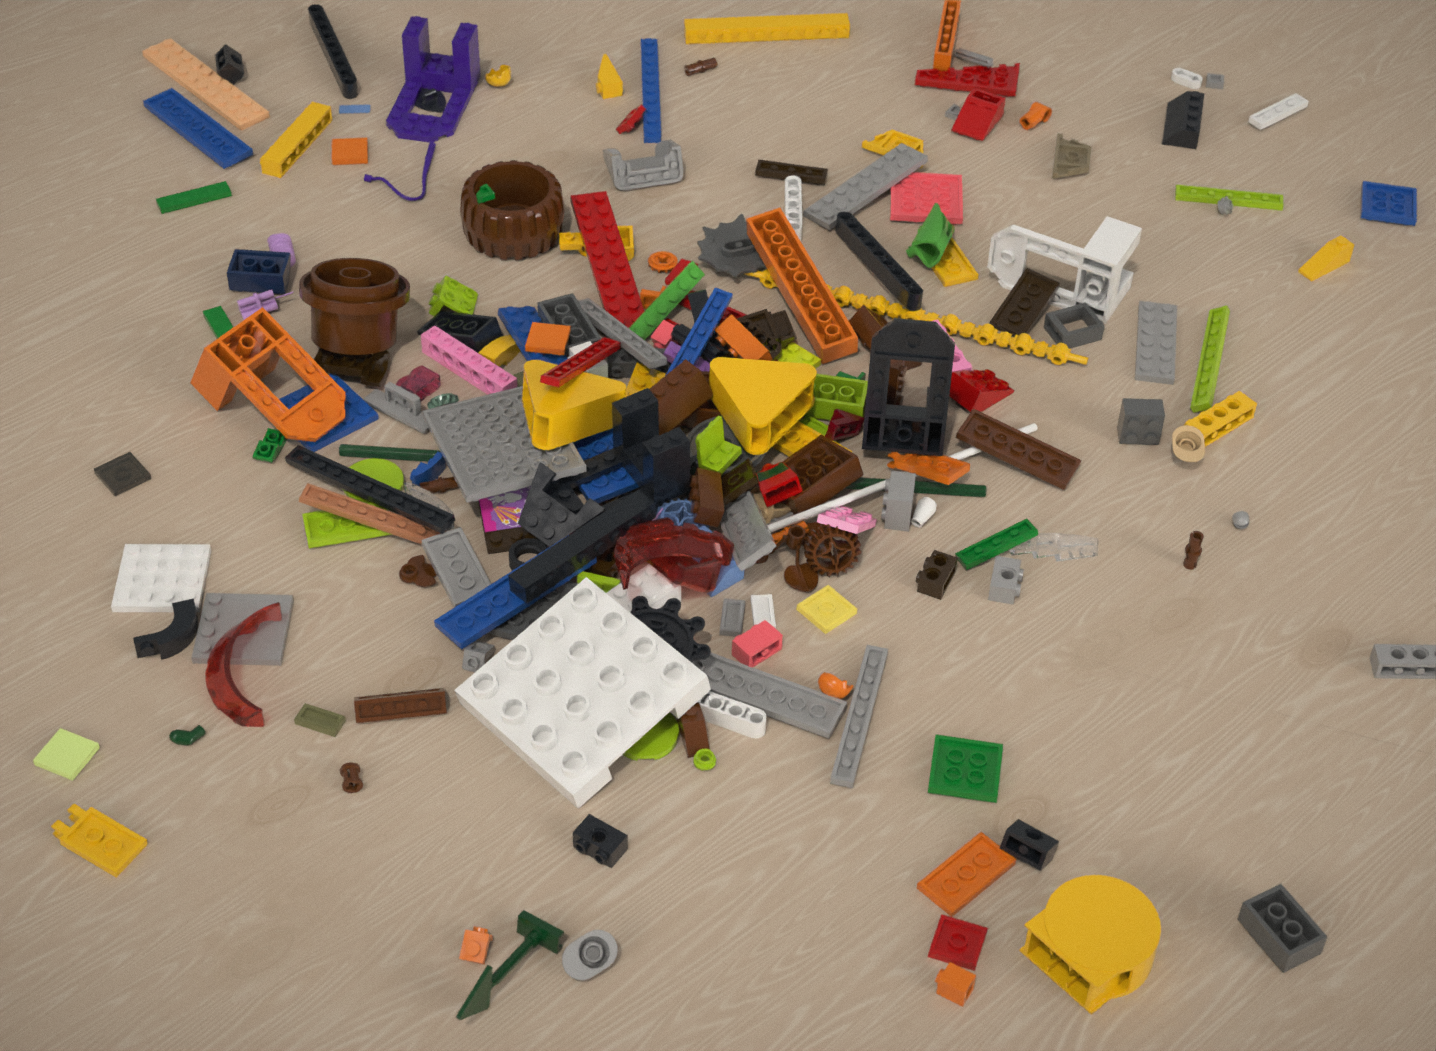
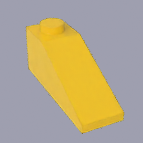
M603 54L598 73V83H596V91L600 93L603 99L623 96L622 80L607 54Z
M1340 235L1327 242L1298 272L1310 281H1314L1349 263L1354 244Z

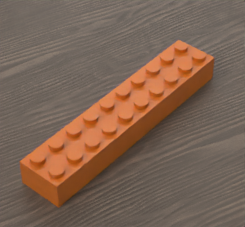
M779 207L747 218L748 237L813 349L821 359L822 364L858 352V336L782 209Z

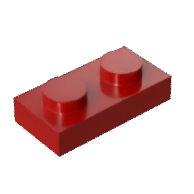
M641 104L631 110L617 126L616 131L619 134L625 131L627 133L635 127L634 123L643 118L642 114L646 110Z

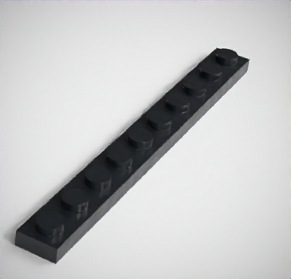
M297 445L285 457L286 463L441 534L456 521L454 514L302 446Z

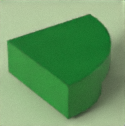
M488 184L482 185L476 193L477 203L480 204L495 199V193Z

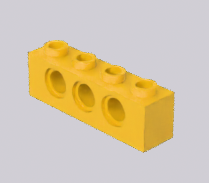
M1238 391L1233 395H1229L1220 403L1214 404L1210 409L1202 411L1195 418L1187 420L1184 426L1189 425L1199 429L1204 436L1206 447L1254 417L1257 403L1241 391Z

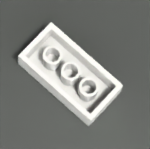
M651 562L608 591L607 594L629 612L632 610V600L637 596L646 597L651 608L659 609L670 598H677L681 602L682 584Z

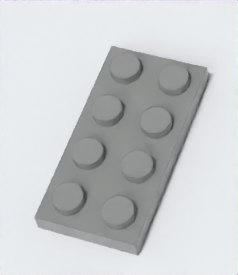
M461 527L421 540V545L453 607L458 606L491 585Z

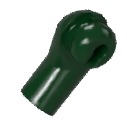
M200 725L191 731L176 729L170 733L169 738L175 744L189 746L205 735V730Z

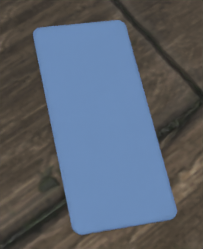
M340 105L339 113H370L371 105Z

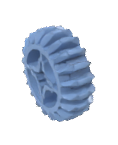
M678 498L677 501L671 499L669 503L664 502L662 506L658 507L656 515L661 508L663 510L654 524L661 529L659 536L662 541L667 540L668 545L675 543L677 547L679 544H682L688 534L705 525L694 522L693 513H691L692 501H688L687 498L685 500Z

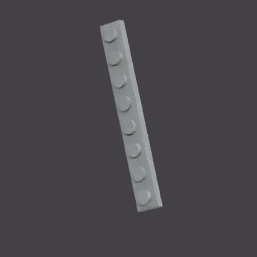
M590 298L578 300L591 323L609 338L620 341L623 349L649 369H657L660 366L667 365L666 356Z
M866 646L831 774L830 784L853 788L888 655L887 648Z

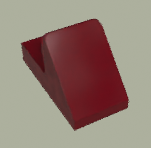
M835 409L825 437L834 441L856 436L859 434L864 418Z

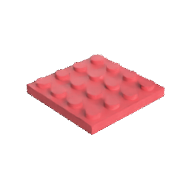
M912 172L891 187L890 220L924 222L934 204L938 203L942 213L951 224H962V175Z

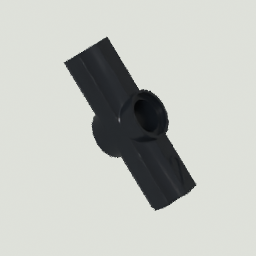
M677 324L673 328L671 337L683 345L691 329L683 324ZM709 340L701 357L711 362L714 358L724 356L725 351Z

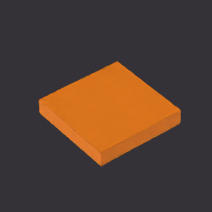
M367 137L332 139V165L368 163Z
M532 322L525 344V351L564 355L571 326Z

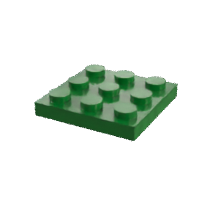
M935 734L928 793L997 803L1003 744Z

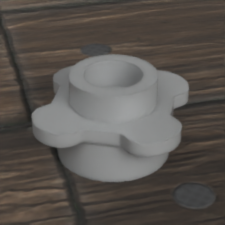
M1227 196L1218 201V209L1221 214L1228 215L1232 213L1233 204Z

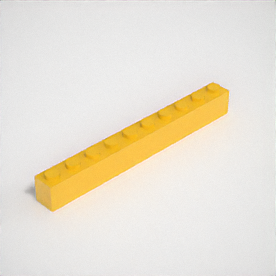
M847 13L684 19L686 44L849 38L850 31Z

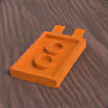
M898 452L888 454V457L894 459V461L887 464L889 468L896 467L946 485H950L970 471V463L945 455L932 456L910 453L900 455Z

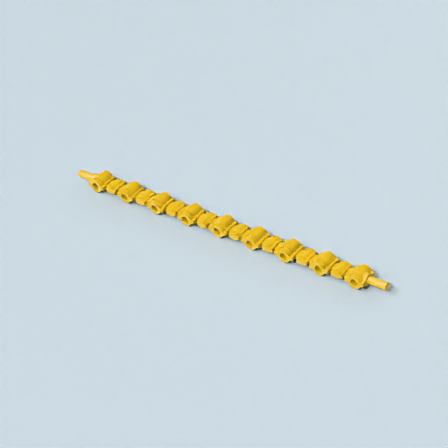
M768 269L763 270V272L758 270L756 273L744 274L760 278V283H763L766 288L777 287ZM827 284L840 307L848 306L852 303L851 306L856 309L864 305L879 315H884L886 312L887 316L891 318L901 316V319L939 320L941 325L946 328L949 336L960 332L959 335L963 337H971L973 335V339L977 340L980 345L993 344L994 341L1000 347L1011 345L1010 349H1013L1018 355L1029 354L1033 351V354L1037 357L1047 355V359H1050L1055 365L1066 364L1068 360L1087 365L1088 357L1071 353V349L1064 343L1052 344L1049 347V344L1044 341L1035 343V339H1031V336L1026 333L1015 335V337H1012V334L1006 331H1001L999 334L998 330L988 323L983 326L979 325L976 328V324L972 322L961 324L962 320H959L954 314L943 315L942 318H939V315L934 312L925 314L926 311L922 310V308L918 311H910L906 308L904 309L903 305L899 303L889 305L890 301H887L882 295L871 296L868 299V296L862 293H857L855 296L854 292L847 286L835 287L832 290V287Z

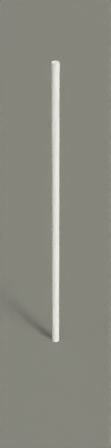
M1033 423L1017 430L1029 434L1037 431V425ZM973 446L948 457L961 460L980 453L982 450ZM886 480L767 526L772 533L826 512V510L834 509L884 490Z

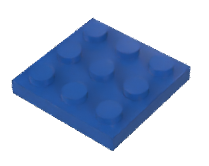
M1363 181L1361 186V218L1415 226L1417 221V188Z

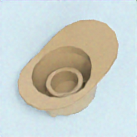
M1189 425L1176 428L1172 435L1174 455L1186 462L1201 460L1205 455L1204 436L1201 431Z

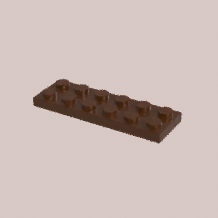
M974 408L955 437L1063 490L1069 484L1082 461Z

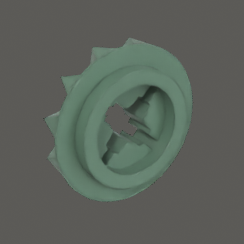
M452 393L441 394L432 398L427 403L428 409L456 403L459 401L458 395Z

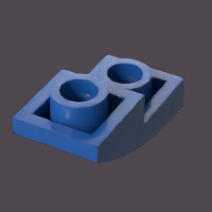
M437 451L434 457L428 461V464L420 462L417 468L413 469L410 475L413 490L417 491L420 489V482L437 479L446 469L445 459L441 452Z

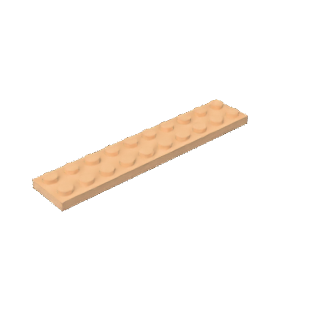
M171 38L142 51L144 58L242 131L270 117L268 110L229 81L219 76L214 70Z

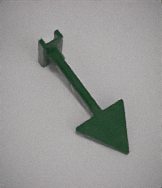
M523 910L518 915L516 933L525 937L524 942L493 974V967L490 965L486 966L457 1013L456 1018L462 1020L487 1010L490 1006L492 988L499 984L532 948H536L538 944L558 954L563 947L559 941L564 935V931Z

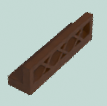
M444 688L354 697L356 723L447 713Z

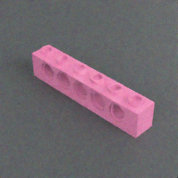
M433 326L421 334L422 353L487 395L517 387L516 377L438 327Z

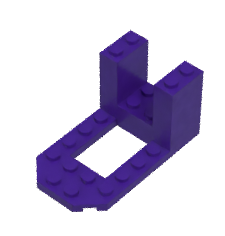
M411 16L402 33L406 81L386 119V126L392 129L395 136L399 139L429 143L436 142L441 136L450 137L454 135L481 77L478 25L471 23L460 24L452 40L453 55L449 56L430 53L428 18ZM422 88H434L437 91L452 93L441 117L411 113Z

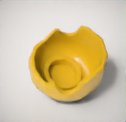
M500 65L497 71L491 68L490 72L485 74V80L488 84L495 87L504 86L511 79V68L508 65Z

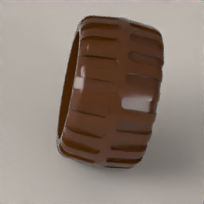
M499 161L492 165L483 166L481 170H476L471 174V177L466 179L461 191L460 216L466 239L478 252H485V255L491 258L498 256L500 260L515 258V261L527 256L530 259L536 257L539 252L543 254L550 247L556 245L559 240V233L563 232L565 205L561 185L555 175L550 171H546L544 167L533 165L527 161ZM488 184L495 193V199L478 204L476 193L482 185Z

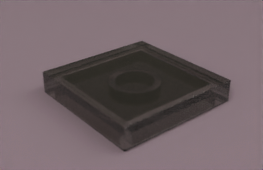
M131 452L94 468L95 475L114 496L151 479V474Z

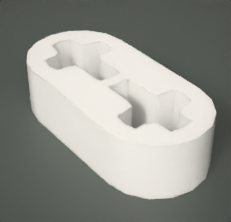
M1175 68L1172 71L1171 80L1191 89H1199L1201 87L1202 77L1199 74L1183 68Z

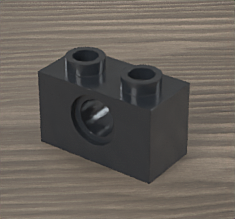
M225 44L215 54L216 70L219 76L234 85L244 76L242 55Z
M588 814L573 831V847L578 852L585 853L594 858L599 864H605L612 868L628 850V835Z
M1018 819L1006 829L1000 849L1041 871L1053 860L1059 841Z

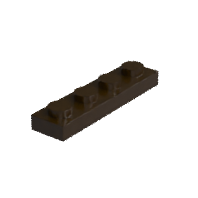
M759 159L755 169V176L777 178L780 180H785L788 176H797L801 179V182L816 185H825L828 175V169Z

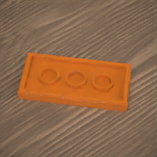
M980 832L918 882L917 889L949 916L953 917L1016 864L1017 859L1000 849L998 844L983 832Z

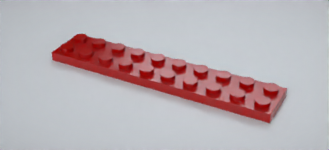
M607 192L571 195L570 202L602 307L629 328L644 312Z

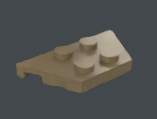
M1057 133L1052 178L1056 179L1088 173L1091 146L1074 139L1068 141L1062 138L1063 134Z

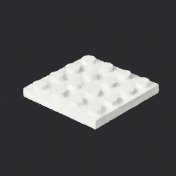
M125 544L111 604L112 612H174L172 603L193 598L196 612H200L211 554L210 544Z

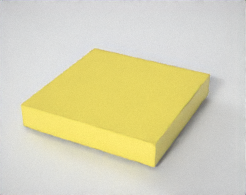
M829 585L797 604L796 609L825 634L857 614V608Z

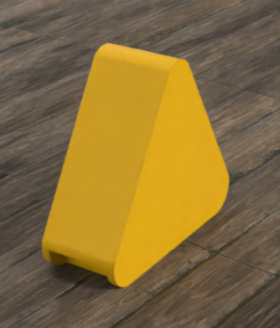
M717 357L710 362L709 386L713 392L711 400L745 451L752 455H762L814 406V380L816 379L817 371L815 367L806 363Z
M542 360L527 361L524 364L522 404L533 446L542 450H551L613 428L612 403L625 398L626 385L621 381L583 372L558 388L540 382L541 375L556 367L557 364Z

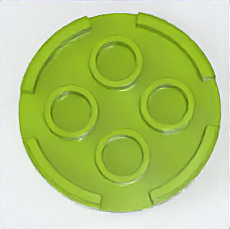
M372 458L361 460L349 467L395 489L403 490L404 477L402 470L391 461ZM343 489L349 498L364 503L371 502Z
M669 712L622 755L636 761L638 759L652 758L657 760L668 755L678 742L679 727L675 717Z

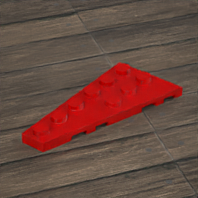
M1014 63V66L1007 67L1006 64H999V67L966 66L963 67V70H955L954 67L948 68L946 71L938 69L917 70L915 85L969 92L976 88L995 95L1015 97L1020 63Z

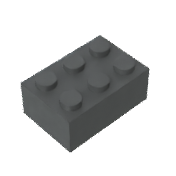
M1282 884L1242 903L1238 920L1283 973L1322 954L1327 935Z

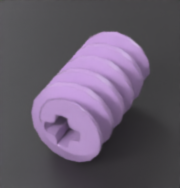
M285 233L271 235L267 241L269 250L291 253L290 267L294 266L296 257L290 236Z

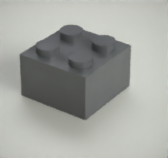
M1122 399L1117 424L1119 444L1159 445L1165 419L1162 399Z

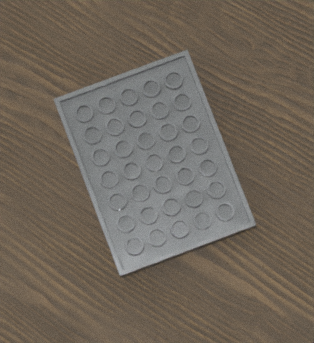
M523 386L422 411L423 418L466 502H474L479 499L498 496L502 493L517 491L531 486L540 462L557 474L552 481L587 472L586 464L573 442L551 450H542L533 446L522 404Z

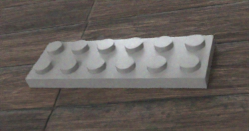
M1139 301L1135 380L1174 385L1177 305Z
M751 490L741 494L736 501L724 505L725 512L720 525L736 565L743 571L746 568L752 567L761 557L770 554L776 547V544Z

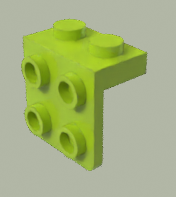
M446 275L432 289L434 294L428 303L430 305L428 313L435 316L444 305L457 313L473 314L478 293Z

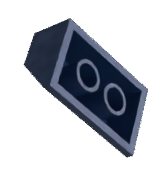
M235 249L227 270L229 290L261 293L272 289L275 294H285L289 284L291 253Z

